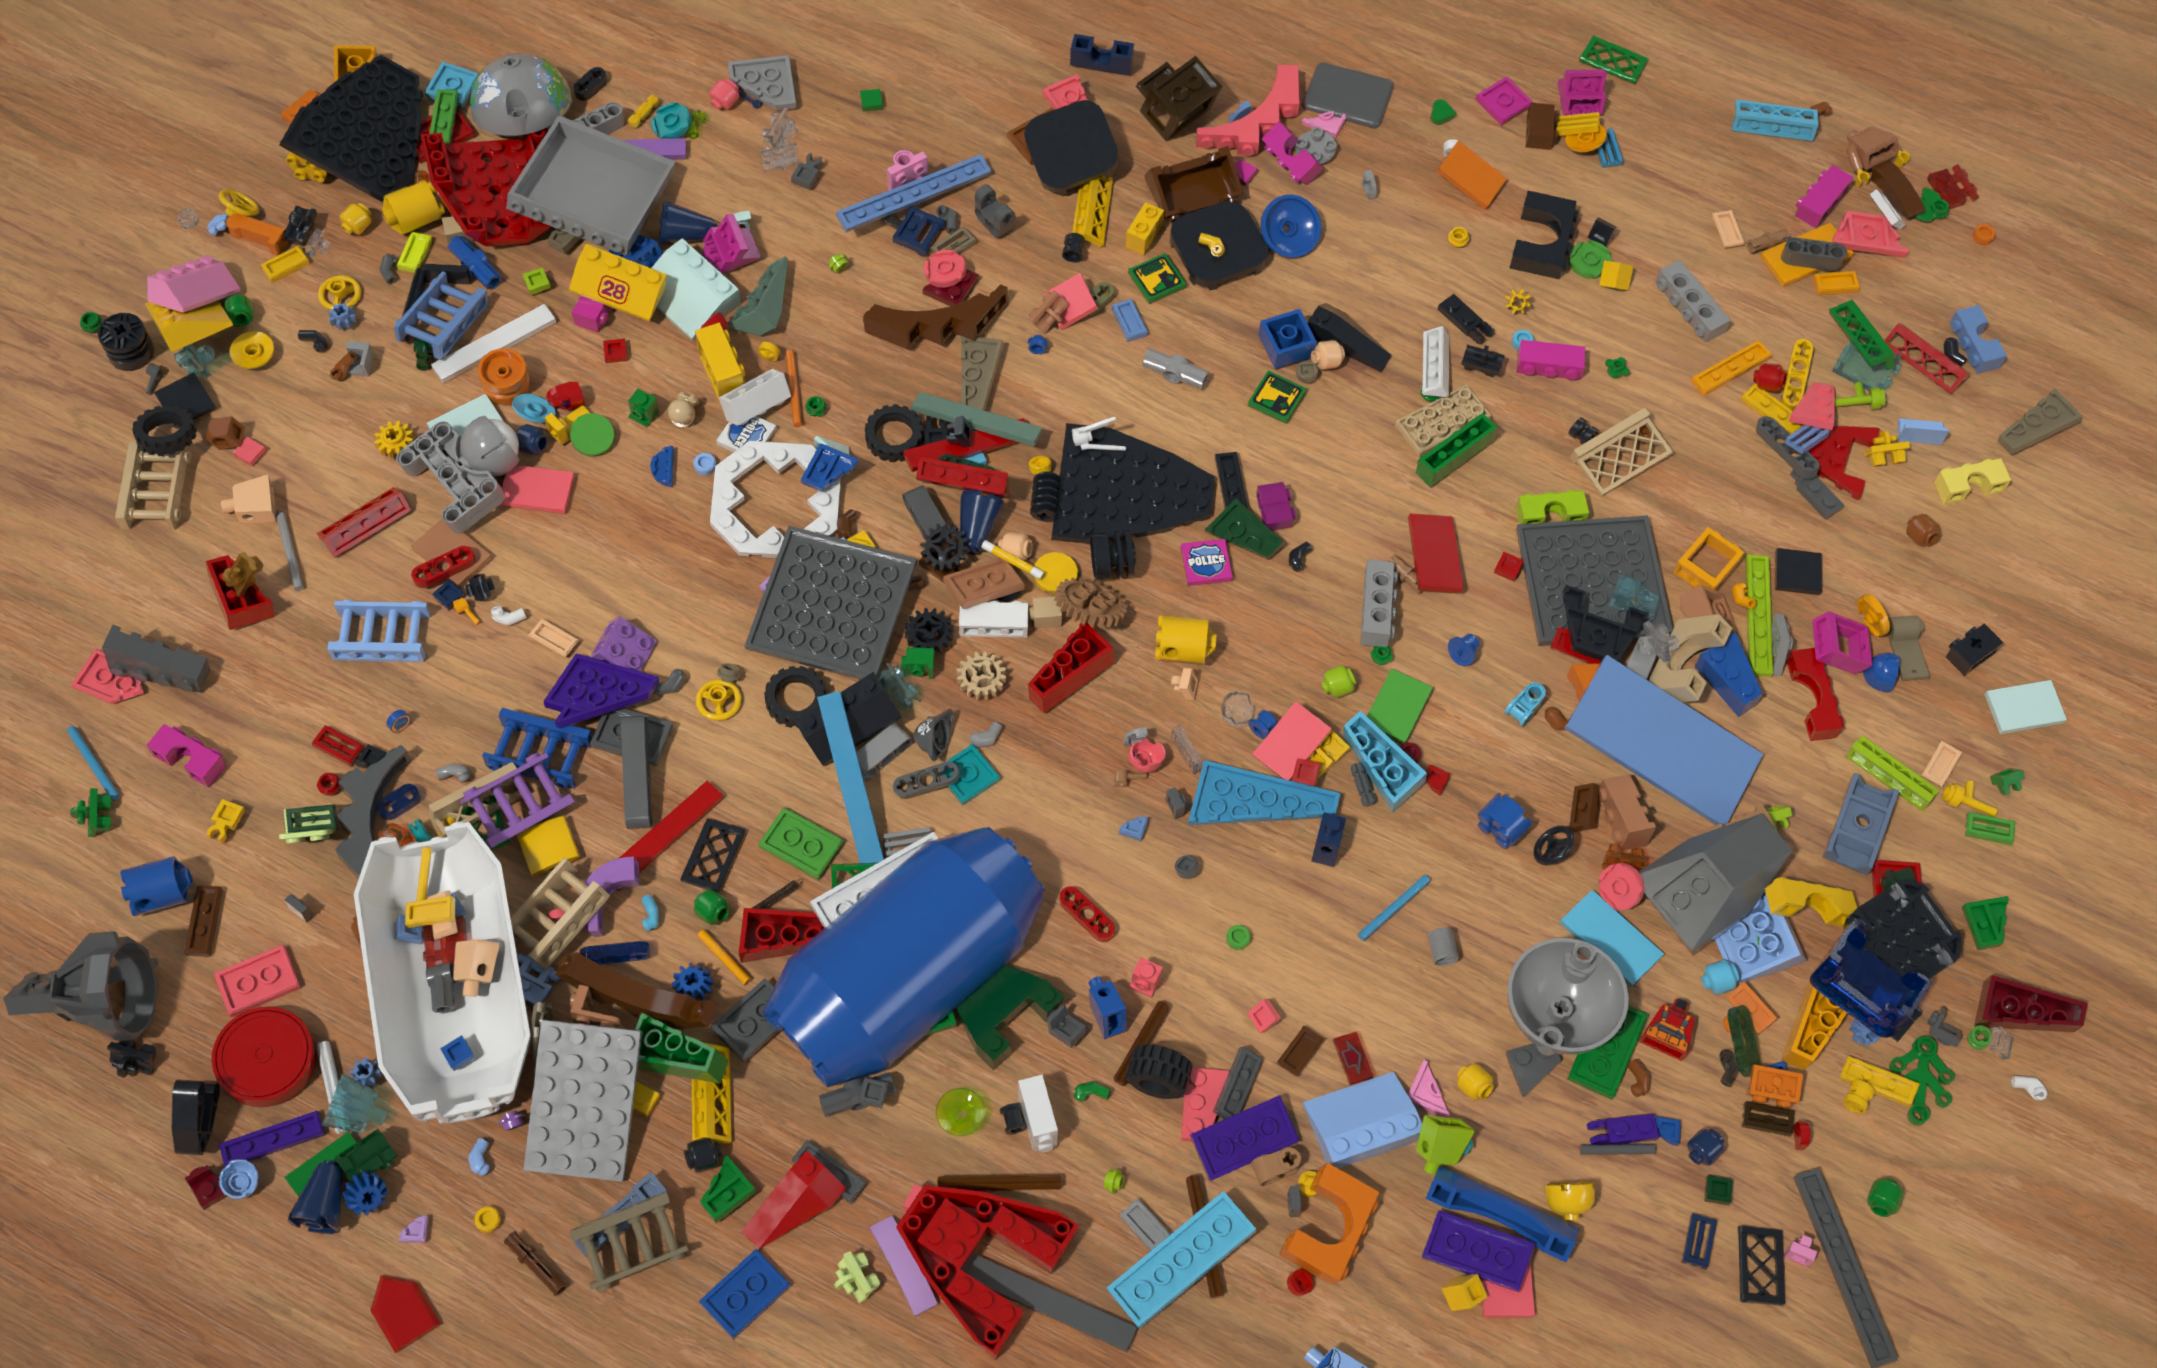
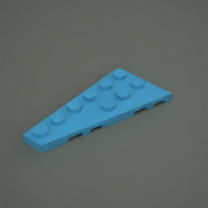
M1204 760L1188 825L1322 818L1323 812L1336 814L1340 793Z

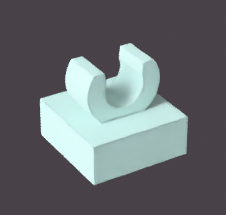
M749 210L733 213L737 223L744 225L750 230L748 221L751 220Z

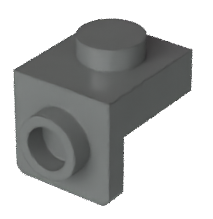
M1063 1004L1056 1010H1053L1048 1016L1049 1034L1070 1048L1087 1032L1084 1024L1068 1015L1067 1007Z
M1940 1007L1938 1013L1933 1011L1927 1024L1930 1025L1929 1034L1936 1037L1937 1041L1943 1045L1957 1047L1961 1040L1962 1031L1942 1022L1946 1009Z

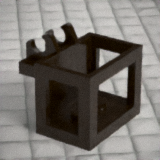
M1197 56L1190 59L1177 70H1174L1166 62L1136 85V88L1146 98L1140 109L1141 114L1165 141H1168L1209 111L1223 87ZM1157 103L1170 116L1165 128L1150 112L1151 108ZM1198 106H1203L1202 109L1197 111L1195 114H1193L1191 117H1189L1179 125L1183 117H1185L1191 111L1196 109Z

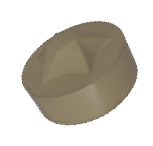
M1303 361L1298 364L1296 369L1298 380L1303 383H1311L1317 378L1318 367L1311 361Z

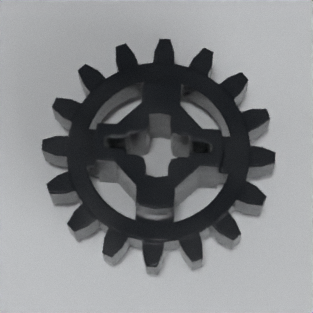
M948 523L945 524L944 528L937 524V530L934 531L932 528H929L930 535H923L926 542L920 543L921 548L925 549L921 552L922 557H927L924 560L927 565L932 563L931 567L933 570H936L939 566L943 573L946 567L952 572L954 565L959 568L961 567L960 560H967L964 553L970 552L969 548L965 546L969 541L967 538H964L965 533L963 530L958 532L956 525L950 529ZM951 535L958 539L959 544L952 541ZM945 544H948L949 547H946L945 551H942L941 548H944ZM931 552H933L934 554H938L939 559H935L931 555Z
M925 608L922 614L917 610L916 617L909 616V623H905V639H907V645H913V648H934V651L937 650L939 653H943L942 647L949 648V641H953L954 626L951 625V618L945 619V612L937 614L936 608L932 612Z

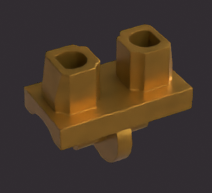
M245 552L239 553L232 568H227L222 577L228 587L233 586L236 590V595L240 597L245 594L248 587L254 585L256 581L254 575L256 572L261 571L264 565L257 556L249 558Z

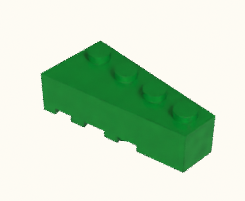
M641 1013L635 1030L642 1031L638 1062L639 1070L721 1083L729 1060L718 1050Z

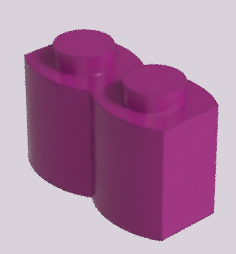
M1284 482L1257 486L1256 497L1263 524L1271 531L1291 528L1293 520L1296 519L1294 507H1290L1288 502L1291 501L1289 488H1285Z

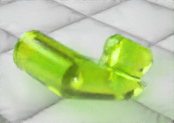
M695 110L691 114L692 123L688 129L689 138L691 139L699 137L697 125L699 122L704 123V120H706V113L701 112V110Z

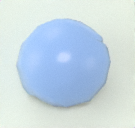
M245 1159L230 1161L220 1173L219 1186L226 1196L234 1200L247 1198L258 1187L259 1173L254 1164Z

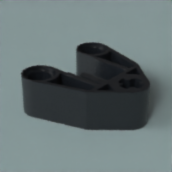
M180 1079L175 1081L172 1092V1136L176 1154L201 1156L204 1154L213 1130L220 1096V1086L218 1083Z

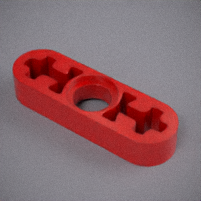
M468 546L457 547L416 566L411 572L412 580L417 587L427 588L472 567L475 563L474 552ZM465 554L468 559L463 560L461 556ZM441 563H448L450 565L445 571L437 569ZM433 568L435 575L432 574L430 569ZM420 574H424V576H426V578H425V579H421V578L419 577V575H420Z
M1068 886L1062 889L1059 898L1061 907L1097 941H1110L1114 937V923L1077 888ZM1066 895L1069 897L1074 895L1075 903L1071 900L1066 902ZM1084 909H1089L1094 913V916L1086 920L1081 917L1080 913ZM1098 918V924L1102 928L1108 927V934L1105 932L1099 933L1100 927L1095 923Z

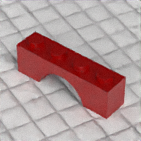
M1815 648L1792 650L1786 660L1791 680L1808 687L1816 699V708L1811 710L1804 720L1810 741L1837 738L1844 727L1842 716L1838 714L1837 699L1832 694L1831 679L1829 675H1826L1825 663L1816 660Z

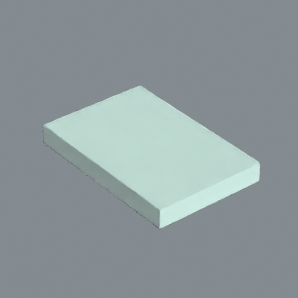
M484 394L427 422V426L430 429L435 424L445 421L461 437L465 428L478 417L486 416L488 419L503 420L487 395Z
M2051 680L1989 690L1984 694L1999 734L2064 724L2067 721Z

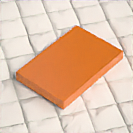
M1459 140L1436 170L1438 174L1483 209L1488 207L1507 179Z

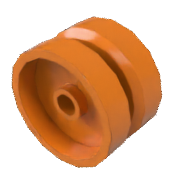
M506 348L492 350L484 355L479 362L478 375L484 394L487 395L491 402L499 405H510L514 397L529 392L531 382L524 358L517 351Z

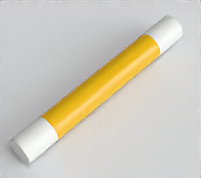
M987 540L981 546L982 549L1039 580L1044 574V571Z

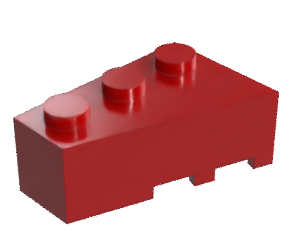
M229 555L206 561L208 577L229 630L274 617L273 602L260 592L259 587L255 583L253 586L248 587L245 594L240 597L236 595V590L233 586L228 587L222 575L227 568H232L234 560Z

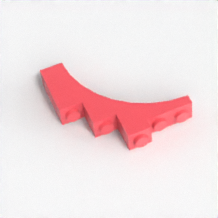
M1278 65L1272 91L1266 100L1250 114L1229 124L1197 128L1196 147L1222 148L1229 146V149L1237 148V155L1258 156L1259 136H1265L1279 121V117L1290 118L1298 116V65Z

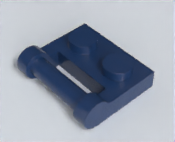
M911 206L893 235V242L916 251L918 255L925 257L929 252V246L939 230L943 229L945 222L937 216ZM926 225H932L922 243L918 242L917 240Z

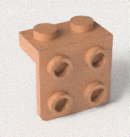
M579 985L577 993L573 992L570 1006L572 1007L571 1015L574 1023L623 1028L619 1018L592 1012L594 1002L588 986Z

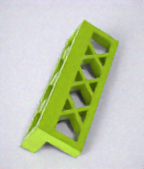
M1863 735L1852 745L1845 756L1888 788L1899 790L1898 795L1922 812L1939 792V789Z

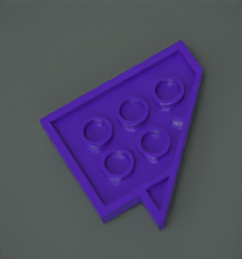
M576 653L544 699L545 708L561 712L555 720L557 728L565 727L650 699L659 685V677Z

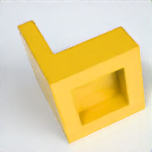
M1604 260L1599 285L1629 290L1634 265Z
M1478 1274L1456 1277L1441 1288L1452 1311L1472 1309L1488 1297Z

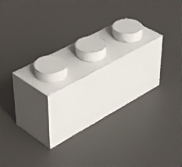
M771 369L719 397L726 420L738 426L746 424L749 419L756 415L764 414L767 409L782 404L785 399L791 397L784 373Z
M989 601L966 609H962L960 606L959 636L1027 638L1028 603L1013 601L1011 603Z

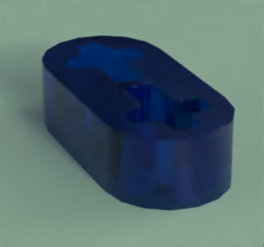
M405 784L383 797L377 804L380 816L384 820H393L415 807L421 800L418 788L413 784ZM409 792L413 795V798L409 799L405 794ZM389 805L393 810L388 812L385 806Z

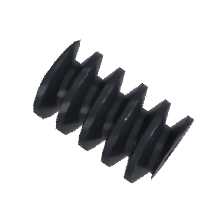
M1040 472L1033 478L1030 514L1038 521L1053 522L1057 520L1055 512H1058L1057 505L1059 504V499L1057 497L1060 494L1058 490L1060 489L1059 482L1061 478L1056 473Z

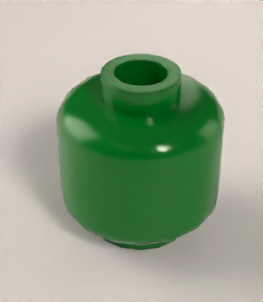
M238 294L230 296L225 301L224 311L232 321L233 326H246L253 321L254 309L248 297Z
M706 890L695 898V915L710 925L722 923L730 913L729 901L715 890Z
M1893 1179L1876 1180L1873 1182L1867 1197L1868 1206L1874 1214L1881 1217H1889L1898 1212L1904 1192Z

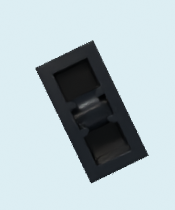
M1984 623L1978 628L1972 627L1962 640L1959 638L1954 640L1949 645L1950 651L1946 658L1966 676L1995 655L2004 642Z

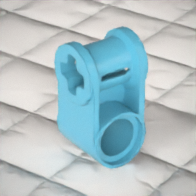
M1536 682L1528 684L1509 703L1504 713L1506 715L1510 714L1519 721L1521 727L1525 726L1541 707L1545 697V688ZM1530 694H1534V695H1536L1538 698H1537V699H1533V698H1531L1529 695H1530Z

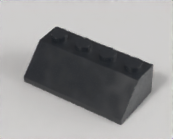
M874 672L841 692L855 747L902 718ZM817 706L796 719L795 723L824 767L833 761L821 710Z

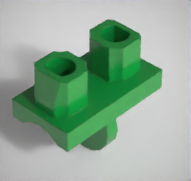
M90 788L88 807L85 806V801L80 800L78 801V806L71 808L70 815L77 819L78 824H85V819L88 818V837H95L96 832L110 831L111 816L97 815V810L110 811L111 795L98 794V788Z

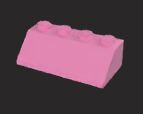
M201 256L200 259L189 260L185 264L174 265L171 269L160 270L156 274L147 276V301L182 313L240 292V287L224 263L214 260L212 256Z

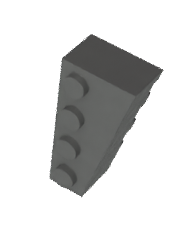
M112 625L102 646L110 673L120 677H132L142 682L158 683L164 687H177L187 692H201L210 672L206 657L178 647L175 651L171 650L164 642L155 640L154 643L141 639V634L132 632L129 635L120 632L121 627Z

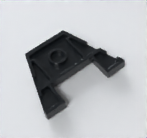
M1566 585L1563 589V598L1572 651L1600 661L1606 655L1619 661L1649 616V613L1629 607L1626 611L1624 625L1582 611L1585 591Z

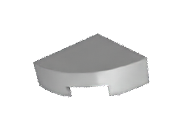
M1371 170L1364 171L1361 185L1368 199L1372 200L1377 198L1375 179Z
M1147 727L1134 729L1126 733L1123 737V746H1131L1135 742L1147 739Z

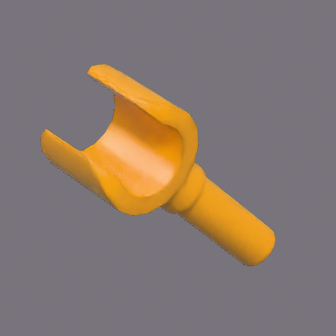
M464 598L453 602L458 614L465 611L466 615L475 625L480 623V620L471 612Z

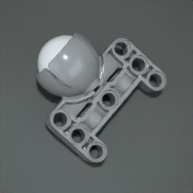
M486 416L478 417L465 428L461 437L448 422L442 421L435 424L398 453L396 460L409 476H417L429 467L455 500L443 510L442 518L454 533H462L504 501L505 492L493 477L508 473L520 461L517 456L519 442L515 431L508 424L497 419H488Z

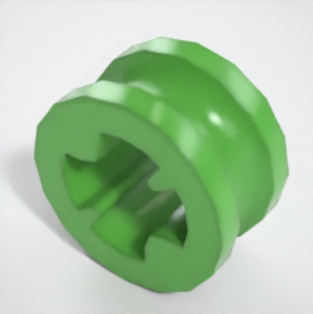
M1978 1025L1969 1032L1967 1039L1971 1047L1983 1050L1992 1042L1993 1035L1986 1026ZM1982 1034L1985 1038L1978 1041L1976 1036Z

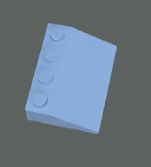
M1765 892L1751 913L1715 939L1723 960L1729 964L1733 963L1739 975V982L1737 984L1784 971L1807 961L1788 917L1771 914ZM1758 936L1760 937L1759 945H1758V942H1757V937H1758Z
M1394 1072L1302 1103L1326 1163L1336 1168L1417 1142L1419 1139L1422 1122L1415 1106Z

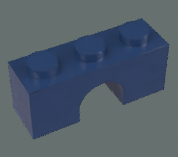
M1074 34L1070 50V65L1130 75L1134 43L1114 40L1111 49H1101L1095 45L1094 37Z

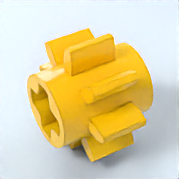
M1521 287L1520 291H1515L1512 288V294L1505 295V298L1510 300V302L1505 304V307L1511 306L1513 314L1516 310L1524 313V307L1531 305L1530 302L1526 301L1530 297V293L1524 294L1523 287ZM1516 296L1519 299L1523 298L1519 305L1517 302H1514V297Z

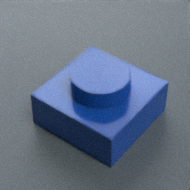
M462 1035L440 1048L454 1071L476 1058Z

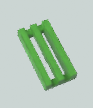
M1971 812L1967 813L1965 836L2006 845L2014 843L2015 821ZM1973 821L1981 822V823H1986V824H1991V825H1987V826H1986V825L1976 824V823H1973ZM1996 826L2009 828V830L1996 828Z

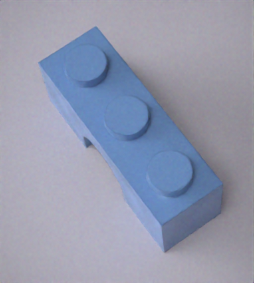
M1979 305L1957 310L1950 321L1951 330L1959 339L1961 348L1966 352L1969 363L1974 367L1977 374L2000 368L2007 357L1998 339L1987 341L1978 336L1982 334L1988 323Z

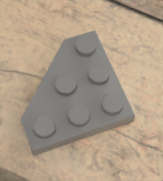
M789 55L728 62L730 80L739 89L776 111L796 108Z

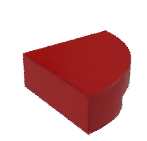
M1429 764L1426 772L1427 783L1432 791L1440 796L1450 773Z

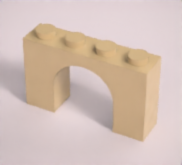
M1720 614L1678 619L1651 674L1649 682L1681 702L1698 701L1707 682L1694 668L1680 669L1684 662L1695 652L1704 648L1724 646L1732 627Z

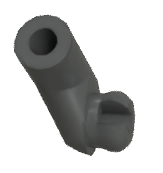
M674 669L667 682L659 683L655 689L656 695L677 692L685 680L683 671L681 669Z

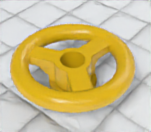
M224 189L219 192V200L227 207L225 212L229 216L240 214L254 217L259 214L258 205L248 196L230 189ZM225 196L230 197V202L226 199Z
M334 276L327 279L320 286L318 299L324 308L332 311L334 305L341 304L342 299L347 294L355 292L354 297L346 303L347 307L350 308L358 303L361 297V287L355 279L349 276ZM326 290L330 291L334 296L333 305L325 299Z
M721 679L711 680L701 686L695 699L696 707L700 714L713 721L726 720L735 715L742 701L738 687L732 682H724ZM734 695V705L730 710L723 713V705L726 699ZM703 698L709 700L716 707V714L704 708Z

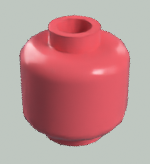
M727 78L725 80H718L709 91V96L712 99L710 103L718 110L721 108L729 110L740 97L739 87Z

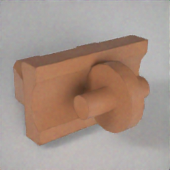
M1055 290L1052 293L1047 292L1043 297L1044 303L1039 308H1033L1029 313V320L1044 334L1055 321L1058 323L1062 321V318L1059 316L1069 306V303Z

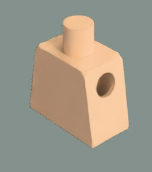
M268 475L235 484L232 487L233 498L221 500L223 513L235 512L240 523L277 522L274 489Z
M479 939L456 942L453 979L464 982L463 996L477 997L479 984L491 982L500 943Z

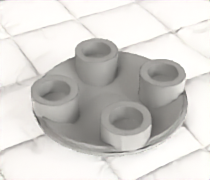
M1314 127L1312 130L1303 133L1295 144L1297 155L1303 149H1306L1320 164L1329 161L1334 156L1337 146L1334 138L1323 131L1321 127Z

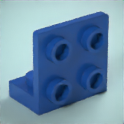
M640 234L626 256L609 250V253L652 268L663 255L657 241Z

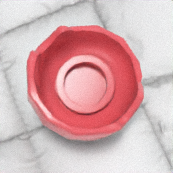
M1144 739L1130 746L1128 760L1136 770L1151 773L1161 766L1165 759L1166 751L1160 742L1152 744L1148 739Z

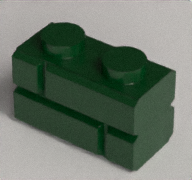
M378 1128L337 1155L335 1159L349 1180L353 1182V1175L361 1177L363 1171L369 1175L378 1169L385 1170L394 1163L393 1159L397 1155Z

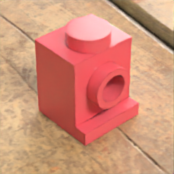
M1141 957L1132 974V982L1129 988L1151 998L1161 979L1163 967Z

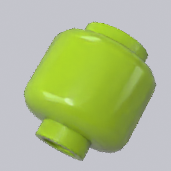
M1339 665L1325 671V680L1321 681L1325 693H1331L1334 698H1339L1353 692L1354 685L1357 684L1350 667L1346 668L1344 665Z

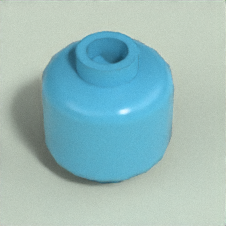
M1721 960L1704 968V975L1701 976V981L1706 990L1710 989L1713 994L1719 995L1734 990L1737 982H1739V975L1733 963L1729 964L1727 961Z

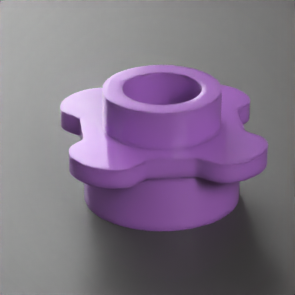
M517 1111L507 1113L502 1116L503 1120L499 1122V1125H503L505 1131L524 1124L522 1120L524 1114H517Z

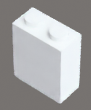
M1043 1075L1019 1080L1018 1099L1022 1107L1021 1110L1027 1126L1033 1152L1039 1150L1040 1153L1048 1152L1054 1146H1057L1058 1129Z

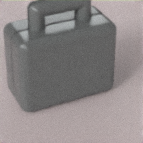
M1322 62L1315 69L1302 106L1306 110L1320 114L1334 111V117L1341 118L1344 113L1346 114L1345 121L1375 129L1381 125L1394 89V83L1390 79Z

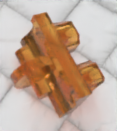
M1610 844L1602 862V870L1612 864L1625 863L1631 865L1639 872L1648 866L1649 857H1645L1643 849L1634 848L1631 849L1630 854L1622 853L1620 845Z

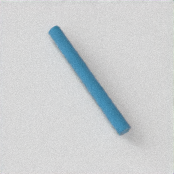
M75 726L69 727L67 733L106 793L111 795L112 801L117 800L120 797L119 793Z
M1423 875L1362 929L1357 934L1358 937L1365 941L1430 882L1429 877Z

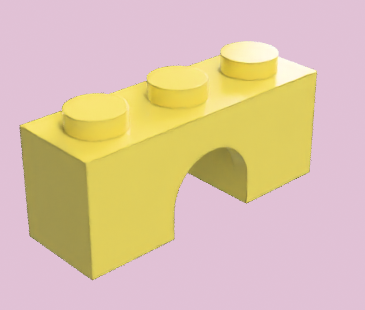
M2001 458L1995 460L1986 459L1981 463H1967L1953 469L1950 467L1945 468L1939 472L1934 484L1943 504L1962 501L1966 498L1971 490L1968 483L1978 485L1985 496L2004 492L2011 482V478Z

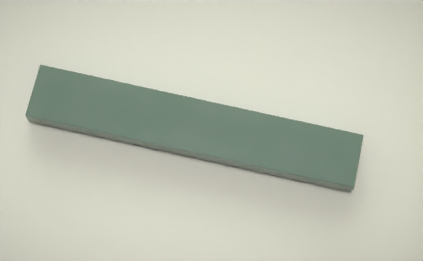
M923 392L918 394L912 404V410L952 423L955 422V417L964 416L972 429L1033 447L1042 434V427Z

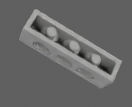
M1681 260L1659 270L1655 281L1658 289L1664 292L1669 298L1670 303L1682 314L1683 319L1689 322L1697 336L1707 343L1726 333L1731 320Z
M1367 559L1364 575L1360 645L1387 647L1389 639L1394 638L1395 626L1391 625V621L1395 619L1396 607H1392V603L1396 601L1397 589H1393V585H1396L1398 572L1394 571V562Z

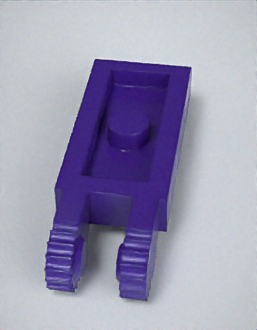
M1654 1114L1611 1118L1587 1123L1588 1130L1606 1129L1607 1134L1591 1137V1145L1628 1144L1654 1141L1659 1138Z

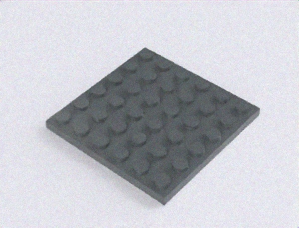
M1648 515L1517 524L1516 533L1521 559L1523 560V569L1538 646L1551 645L1558 627L1569 630L1563 598V589L1566 585L1585 591L1582 611L1624 625L1626 611L1629 607L1649 613V616L1633 639L1671 635L1673 629Z
M788 526L746 640L745 649L858 680L872 672L878 677L917 565V559Z

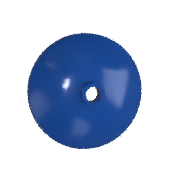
M1293 194L1282 195L1272 200L1263 211L1261 233L1267 246L1273 252L1286 258H1297L1309 253L1316 246L1321 234V221L1317 210L1308 200ZM1284 225L1288 227V232L1284 231Z

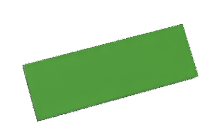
M437 89L430 133H442L444 144L451 143L459 99L458 90Z

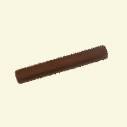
M1163 1001L1156 1003L1114 1076L1115 1083L1120 1086L1126 1085L1127 1080L1125 1077L1133 1049L1136 1046L1151 1042L1169 1010L1167 1003Z

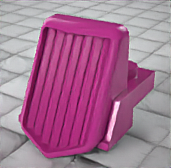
M1604 69L1565 70L1564 79H1558L1557 84L1565 116L1596 112L1603 114L1606 94L1603 91L1607 75Z
M726 214L719 227H711L703 239L705 243L703 257L720 273L755 262L760 257L750 230L747 228L740 229L734 214Z

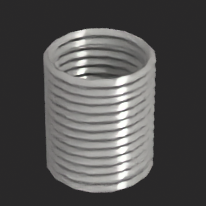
M1439 928L1431 931L1427 937L1433 963L1437 966H1445L1458 961L1459 954L1453 930L1450 928Z

